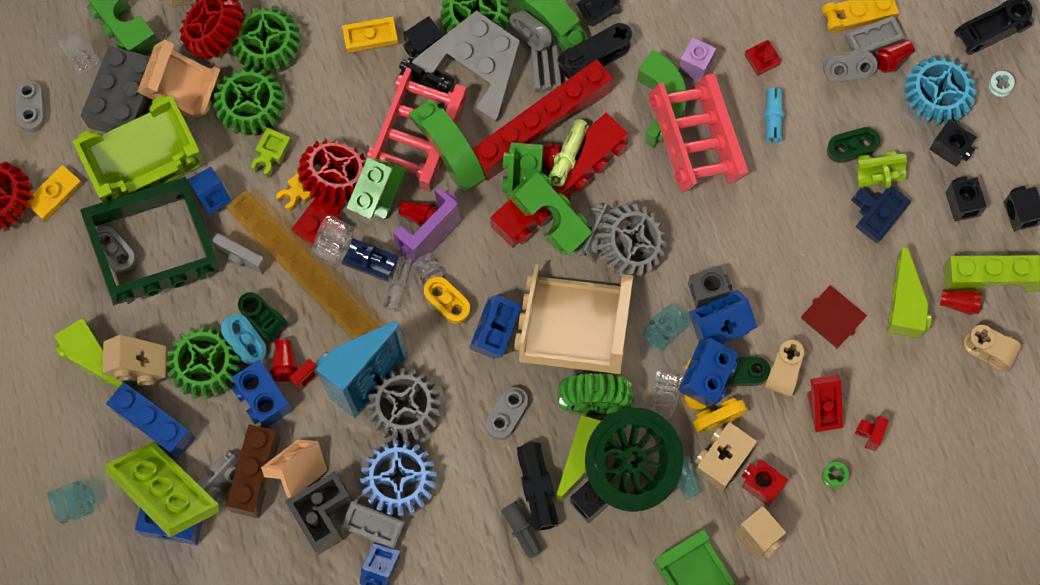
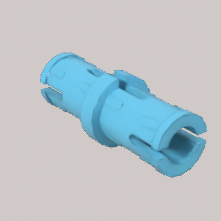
M775 88L766 90L764 120H766L765 141L771 143V138H774L773 143L782 142V120L785 118V112L782 110L783 90L777 88V93H775Z

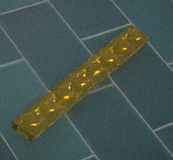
M244 190L226 206L227 211L352 340L380 328L247 190Z

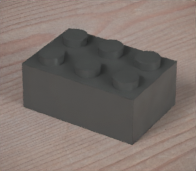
M108 46L81 113V117L88 128L107 133L149 113L153 100L137 91L150 56Z

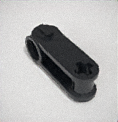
M1007 0L1000 6L965 22L954 31L956 37H960L967 48L965 51L967 55L975 54L1017 32L1020 33L1030 28L1034 21L1031 15L1032 5L1028 0ZM1012 13L1019 14L1021 18L1015 17Z
M617 23L585 41L566 49L557 60L563 69L564 75L569 79L596 59L604 67L624 56L630 49L631 28L624 23Z

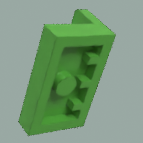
M511 143L509 153L504 152L503 169H508V177L503 176L502 192L507 193V201L510 200L508 195L530 173H542L543 145Z

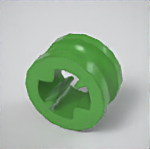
M841 462L829 463L822 472L824 483L831 488L842 487L849 478L848 468ZM833 468L834 471L840 470L842 472L840 476L842 481L838 482L837 479L831 480L828 476L831 474L829 469Z

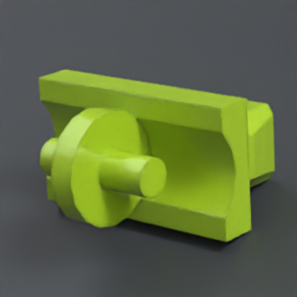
M895 151L885 152L882 157L872 158L869 155L859 156L857 160L858 186L881 184L883 189L891 187V182L906 180V154H897Z

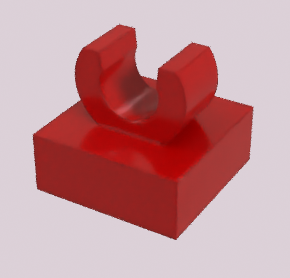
M769 40L763 41L745 51V57L757 76L781 64V59Z
M878 416L873 424L861 419L855 434L868 438L865 448L872 451L878 449L889 419Z

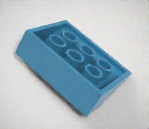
M395 321L335 347L331 353L326 352L318 361L316 371L329 398L352 417L356 418L369 403V393H377L374 391L373 385L378 384L381 386L380 378L385 376L388 380L390 378L389 371L394 370L395 372L408 356L400 325Z

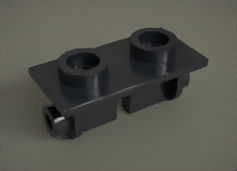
M410 57L407 61L404 59L399 65L401 72L399 75L404 74L406 67L410 68L413 75L412 82L448 93L455 79L439 71H436L434 75L429 72L426 73L423 69L412 63L414 59Z

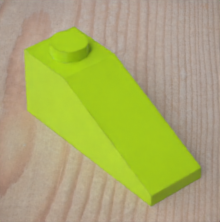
M902 247L897 256L887 333L920 338L925 330L928 331L930 328L931 315L927 314L928 302L908 248Z
M83 318L54 335L58 342L55 349L63 360L68 358L75 366L115 389H118L124 382L115 380L114 376L102 373L103 347Z
M581 415L558 488L557 501L562 502L587 476L585 469L586 447L592 432L601 422L600 420ZM613 434L612 439L614 441L616 440L617 434ZM608 442L605 447H612Z

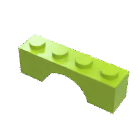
M1040 255L950 256L943 266L945 290L975 289L976 291L991 286L1013 285L1023 287L1027 292H1040Z

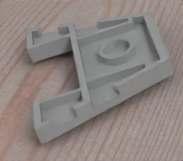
M475 11L417 56L412 63L423 69L426 73L429 72L434 75L448 54L491 83V86L476 108L497 121L501 113L500 110L505 99L508 82L521 41L478 11Z

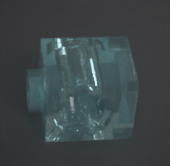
M81 481L47 492L54 519L61 524L94 512L92 503L96 502L91 487H87Z

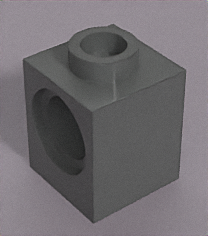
M722 267L692 274L689 277L688 286L696 308L721 298L732 290L730 277L728 274L724 275ZM709 282L717 285L718 290L709 291L704 285Z

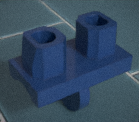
M353 238L342 260V265L388 282L398 256Z

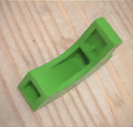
M510 0L517 11L525 10L551 30L553 38L563 52L569 47L588 39L577 23L580 19L564 0Z
M652 50L638 70L637 81L652 90L658 84L664 83L667 94L686 91L684 80L674 64L663 55ZM686 101L671 104L675 118L684 117ZM657 119L649 127L645 137V143L653 148L658 141H664Z
M429 99L409 113L411 120L428 138L440 155L449 177L463 193L485 179L481 165L472 148L443 108L439 109Z

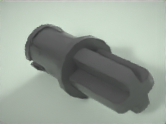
M514 502L503 508L501 512L513 530L512 536L518 539L528 558L538 556L542 552V548L531 530L532 524L526 521L518 503Z

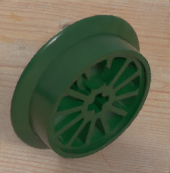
M625 408L607 416L592 432L585 452L586 474L595 493L608 505L629 512L648 510L663 502L675 489L683 468V449L677 432L663 416L645 408ZM632 425L628 442L624 428ZM642 427L646 430V433L636 444L639 428ZM616 431L618 433L621 446L612 439V436ZM653 437L656 446L643 450L642 448ZM608 442L612 447H605ZM659 451V462L647 459V455ZM613 452L615 456L614 467L609 468L606 465V458ZM635 455V460L628 463L627 458ZM646 465L657 466L654 477L644 469ZM605 472L612 473L608 478L605 476ZM637 472H640L649 481L643 488L641 487ZM622 473L619 490H617L613 483ZM629 476H631L635 489L633 492H627Z

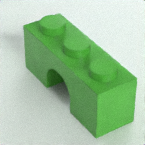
M88 0L90 4L87 6L88 11L95 20L100 18L103 21L102 29L109 38L113 36L118 41L115 44L117 48L146 55L159 43L154 32L140 15L128 22L119 21L122 14L131 9L127 0Z
M538 172L530 173L508 197L525 216L533 215L541 207L547 208L553 215V225L544 236L561 255H570L592 233L587 227L589 223L581 214H576L569 207L571 203L563 194L556 193L551 187L553 185L552 181L545 174H539Z

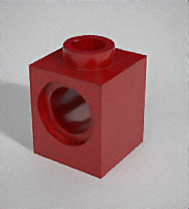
M760 459L756 466L751 463L741 477L745 481L741 487L769 507L789 479ZM760 475L767 477L770 485L766 488L758 486L755 477Z

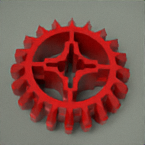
M198 0L195 5L191 4L192 8L189 12H186V19L182 20L184 26L180 29L182 34L180 40L183 42V46L196 57L208 60L212 59L213 56L218 58L221 52L226 53L227 48L230 45L233 46L235 38H239L238 32L244 28L241 23L245 20L243 16L245 10L241 7L238 0Z
M326 138L322 144L316 141L312 147L308 146L305 149V153L300 156V164L297 167L298 180L300 184H303V192H310V199L318 197L320 204L328 201L330 207H332L337 202L342 207L345 202H349L365 165L364 153L357 154V146L350 148L348 147V142L339 144L337 138L333 143H330ZM317 164L320 166V171L318 172L314 169V166ZM349 173L353 176L351 181L347 178Z
M8 162L0 163V231L2 228L10 231L11 223L19 225L18 219L20 217L27 218L24 211L25 209L32 208L27 200L34 199L33 194L30 192L33 187L29 182V177L19 167L12 166ZM11 182H12V184H13V195H12V196L10 195V192H11V189H12V188L10 187Z

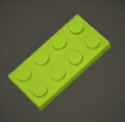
M154 441L105 464L106 474L169 537L219 513V504Z

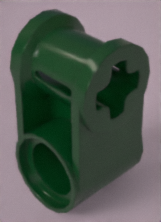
M247 292L239 298L238 309L241 315L248 319L260 337L268 344L272 342V338L283 327L287 328L289 326L288 322L258 294ZM249 303L259 304L256 311L251 313L245 311Z

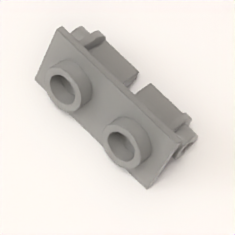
M605 203L604 206L596 204L595 207L591 208L586 220L589 223L587 227L591 229L592 233L574 250L580 256H584L586 253L592 262H596L598 255L602 252V250L595 249L596 245L600 244V240L594 237L596 234L601 233L596 226L603 222L602 216L609 214L611 207L608 203Z
M229 451L226 455L222 454L210 467L215 473L211 478L205 473L196 483L216 502L219 501L221 496L232 485L239 459Z

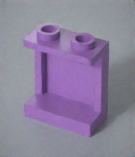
M439 187L435 190L437 208L439 209L414 235H411L401 225L393 232L397 251L415 267H418L461 223L459 201L448 190L444 192Z

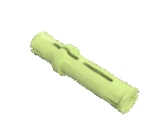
M577 119L573 122L561 152L557 153L554 158V167L548 176L554 186L564 185L569 171L576 164L575 157L589 128V125L584 120Z

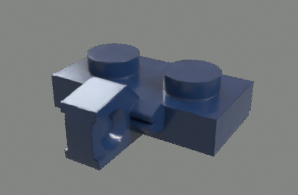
M893 186L887 188L881 196L876 193L871 196L864 189L860 188L851 199L861 209L859 212L864 216L856 225V228L875 243H878L911 201Z

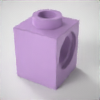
M692 37L681 57L679 72L699 82L707 75L712 66L716 48Z

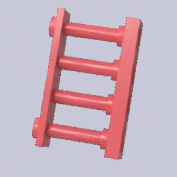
M406 67L404 74L399 75L395 84L397 92L375 147H370L367 157L386 159L408 169L409 173L417 175L416 178L419 179L421 189L431 191L442 163L440 155L430 141L393 129L398 115L411 119L409 113L414 109L403 105L408 91L444 103V106L447 107L445 112L457 124L467 99L466 87L456 84L453 92L445 93L412 82V70ZM389 139L426 151V154H428L426 163L419 165L384 153Z
M715 73L705 75L694 85L695 89L667 94L664 83H660L648 94L649 104L652 110H654L674 169V179L679 185L681 193L687 192L696 185V179L723 173L727 183L737 182L748 173ZM696 99L700 101L704 113L675 118L671 104ZM702 124L708 125L712 138L689 143L683 142L679 129ZM709 149L717 150L721 163L692 168L688 157L689 153Z

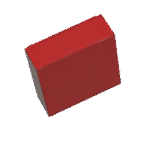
M309 358L289 377L292 384L299 391H302L318 375L316 371L317 366Z

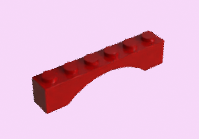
M597 59L472 148L481 165L486 181H489L504 170V152L509 153L511 143L531 144L559 121L579 110L594 105L612 92L613 77Z
M604 113L587 129L586 141L581 156L574 168L568 173L564 185L553 186L552 188L557 194H563L570 201V196L576 190L580 192L589 184V178L595 173L600 174L609 165L608 161L616 155L618 157L627 149L629 133L608 113ZM510 199L490 217L491 227L514 248L518 243L524 244L531 237L532 231L538 225L540 227L544 226L552 215L547 208L541 207L533 215L525 216Z

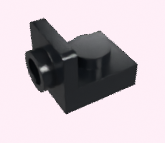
M580 0L576 3L590 26H594L612 12L616 14L622 12L618 5L621 0Z

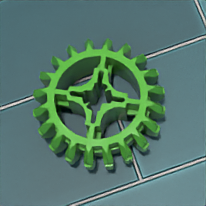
M443 0L442 10L440 11L441 18L443 19L442 26L444 29H447L448 33L460 24L455 15L465 20L475 11H478L479 8V13L505 30V27H508L510 24L511 9L508 8L509 1ZM484 1L491 4L495 8L496 12L491 11V8L486 7L484 5Z
M263 4L261 11H256L252 7V14L243 13L245 20L241 25L244 28L238 32L239 38H235L232 46V52L237 57L238 62L241 65L245 64L246 69L249 71L253 66L257 68L258 73L264 68L267 70L268 75L272 68L280 72V65L282 64L289 67L288 59L296 60L295 51H300L301 48L299 43L301 41V34L299 33L298 24L294 23V18L291 15L287 16L286 11L283 9L277 12L274 6L270 10H266ZM269 25L276 26L282 29L283 31H279V29H272L269 27ZM266 33H267L268 37H267V40H266V46H264V42H265V39H266ZM247 48L259 50L262 52V54H256L254 52H251Z
M243 66L241 73L237 74L235 70H232L233 77L224 76L225 84H217L219 92L214 93L216 102L213 106L215 111H217L218 119L223 121L222 123L225 128L231 127L232 132L235 134L241 129V133L245 137L248 131H252V134L256 136L257 130L262 129L265 132L266 125L268 124L275 127L276 122L274 118L281 119L282 113L280 110L285 109L283 101L285 94L281 91V83L279 81L276 82V77L273 74L268 75L267 70L264 68L258 73L255 66L252 67L250 72H247V69ZM269 93V102L263 108L261 103L265 99L264 96ZM234 94H236L238 99L234 103V107L230 110V101Z
M200 325L199 332L197 333L193 327H190L189 336L186 337L184 333H180L179 336L182 341L180 343L172 341L176 351H167V355L172 359L166 362V366L172 369L168 372V376L170 379H175L173 385L176 388L181 387V392L184 395L191 391V396L196 399L201 392L202 397L208 399L209 392L212 391L214 396L218 397L219 388L222 387L224 391H228L229 387L226 383L228 381L234 383L231 378L233 377L232 373L237 374L241 372L240 367L236 365L242 362L241 357L236 355L233 346L228 344L221 330L217 333L215 326H211L207 332L206 327ZM204 343L216 344L214 347L211 345L206 349L197 347ZM190 351L192 359L186 365L187 369L183 370L185 357ZM225 353L223 368L218 373L216 365L222 359L221 355ZM198 354L202 357V359L208 361V365L210 366L211 370H209L206 367V365L204 366L202 363H200L201 360L198 358ZM201 375H208L211 377V379L206 381L191 380L194 377L197 379Z
M590 373L572 375L559 382L557 400H559V407L570 413L609 415L621 409L631 408L633 401L632 383L626 378H622L619 375L613 376L612 374Z

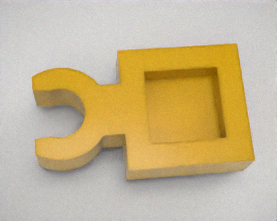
M298 174L287 181L290 187L289 190H281L276 195L278 202L285 198L291 199L285 205L287 212H291L296 208L297 201L300 198L305 204L311 200L310 192H303V184L299 183Z

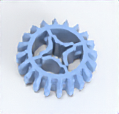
M394 440V448L389 449L388 444L385 442L382 444L384 449L382 453L377 448L373 449V453L376 456L375 459L366 457L365 460L371 467L361 468V472L368 476L361 478L360 482L362 485H369L362 490L365 496L371 495L368 499L370 505L379 501L377 504V511L379 512L388 506L387 514L392 516L394 509L398 508V514L402 517L404 516V508L408 507L409 512L413 514L415 513L413 507L415 503L420 508L425 506L421 499L422 497L429 500L432 498L431 493L426 489H436V483L429 480L437 478V473L435 471H428L435 466L434 462L426 461L429 457L427 451L419 454L421 448L418 444L410 450L409 441L406 440L403 448H400L398 440ZM402 458L414 461L420 467L421 472L405 469L402 464ZM392 459L391 468L377 476L381 466ZM397 467H399L403 476L401 478L400 490L394 480L397 476L396 473H398ZM417 481H421L417 490L404 498L406 488L411 484H416ZM383 484V486L394 488L396 499L388 498L381 494L376 485Z

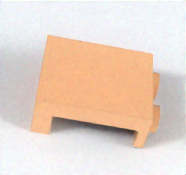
M163 40L154 46L137 92L152 100L159 96L166 95L168 97L172 95L181 114L191 119L207 114L212 103L209 100L211 94L220 82L218 77L220 68L216 66L207 68L172 50L174 44Z

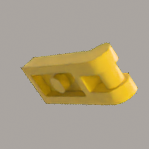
M848 0L840 3H828L821 8L823 16L827 17V28L830 33L873 24L891 16L897 18L899 15L895 0ZM842 14L844 19H839L837 15Z

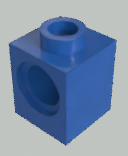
M212 167L188 179L208 214L232 202Z

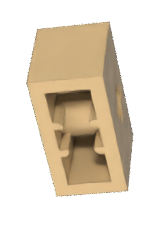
M121 334L103 342L102 373L114 376V379L119 381H137V384L140 386L154 385V382L166 378V346Z
M730 422L725 428L719 426L710 439L714 444L709 451L704 448L695 460V463L698 464L695 473L722 492L757 443L754 438ZM725 450L729 454L722 461L718 457Z
M764 506L746 519L735 533L757 560L763 555L768 559L776 553L784 544L781 539L786 534L785 530Z

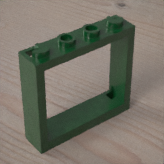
M186 177L80 209L113 306L124 302L130 304L135 298L145 295L147 297L155 296L163 289L169 287L180 288L185 286L188 281L197 278L201 280L207 279V275L218 272L216 256ZM184 199L205 258L116 286L95 226Z

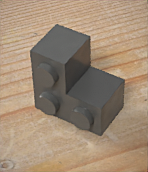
M334 471L285 502L317 555L342 541L328 516L351 503L352 499Z

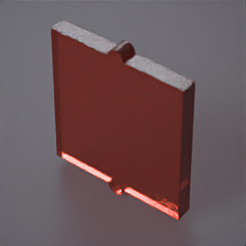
M829 285L818 299H813V304L801 316V319L838 349L850 335L853 336L855 334V329L867 315Z

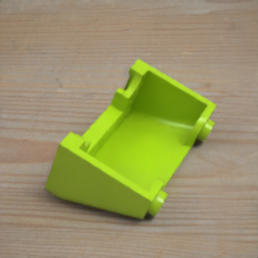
M163 95L155 98L152 101L153 105L149 108L150 113L101 135L99 132L87 130L80 133L77 139L72 141L102 202L173 181L195 171L205 163L172 95L168 97Z

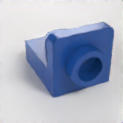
M374 542L361 568L360 584L389 585L391 575L400 558V551Z

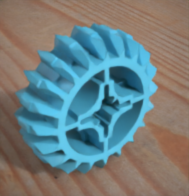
M943 55L939 58V61L934 56H931L928 62L922 59L918 65L912 67L911 73L906 76L905 80L907 83H905L903 91L906 92L904 101L910 102L909 110H917L916 118L923 115L925 116V123L933 119L937 126L941 120L945 124L948 120L952 121V119L957 122L961 119L962 115L968 114L969 108L975 103L974 97L977 94V89H974L976 80L969 79L971 71H963L964 63L957 66L954 64L955 57L948 62ZM943 84V87L941 89L942 92L940 93L939 97H937L938 89L940 85ZM945 103V104H949V105H948V106H940L939 104Z

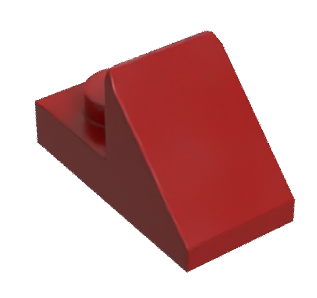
M839 375L811 379V391L807 392L815 431L821 432L844 428L842 386Z

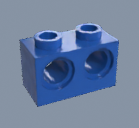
M499 295L489 297L469 349L492 359L503 357L522 305Z
M260 359L231 377L236 384L231 389L240 402L246 400L251 407L246 412L254 424L260 422L264 428H267L293 411ZM259 380V385L255 389H246L249 381ZM265 402L274 403L272 410L269 412H261V406Z

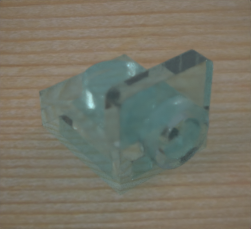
M671 303L650 320L642 334L650 344L662 352L671 340L688 328L691 321Z

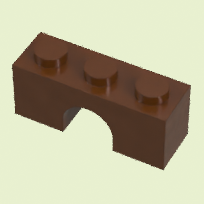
M248 425L226 507L232 513L259 518L266 494L264 489L265 477L261 467L276 456L281 439L276 430Z

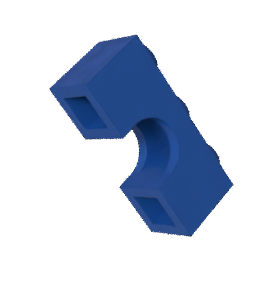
M125 382L120 385L106 403L114 413L134 428H138L176 459L181 456L195 438L187 428Z

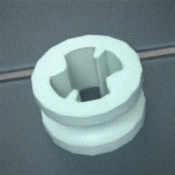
M998 71L993 74L989 82V89L992 94L998 97L1009 95L1015 85L1014 77L1007 71ZM997 79H999V82L1002 79L1007 82L1005 85L1006 89L1004 86L1002 89L996 86L998 83Z

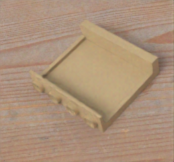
M535 264L533 275L528 274L526 291H530V293L524 294L522 310H526V313H520L519 330H522V333H516L515 350H519V362L621 374L633 275L622 274L621 286L539 277V264Z

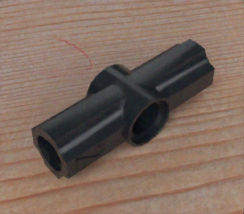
M534 442L523 444L517 447V455L523 475L521 480L526 502H529L535 531L549 530L559 526L552 497L554 496L550 473L546 471L541 444Z

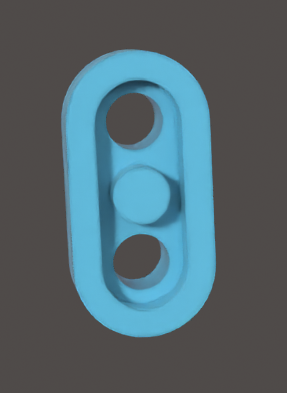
M241 314L230 315L224 318L221 324L222 335L228 344L233 346V350L241 357V360L247 364L255 363L259 359L262 361L266 355V345L248 319Z

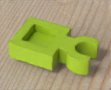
M266 128L255 149L256 154L260 155V157L252 161V172H256L259 166L264 165L266 168L263 174L268 178L273 171V161L281 164L292 143L291 137Z

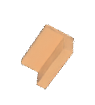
M296 440L261 467L264 477L281 479L288 498L303 491L327 471L318 441Z

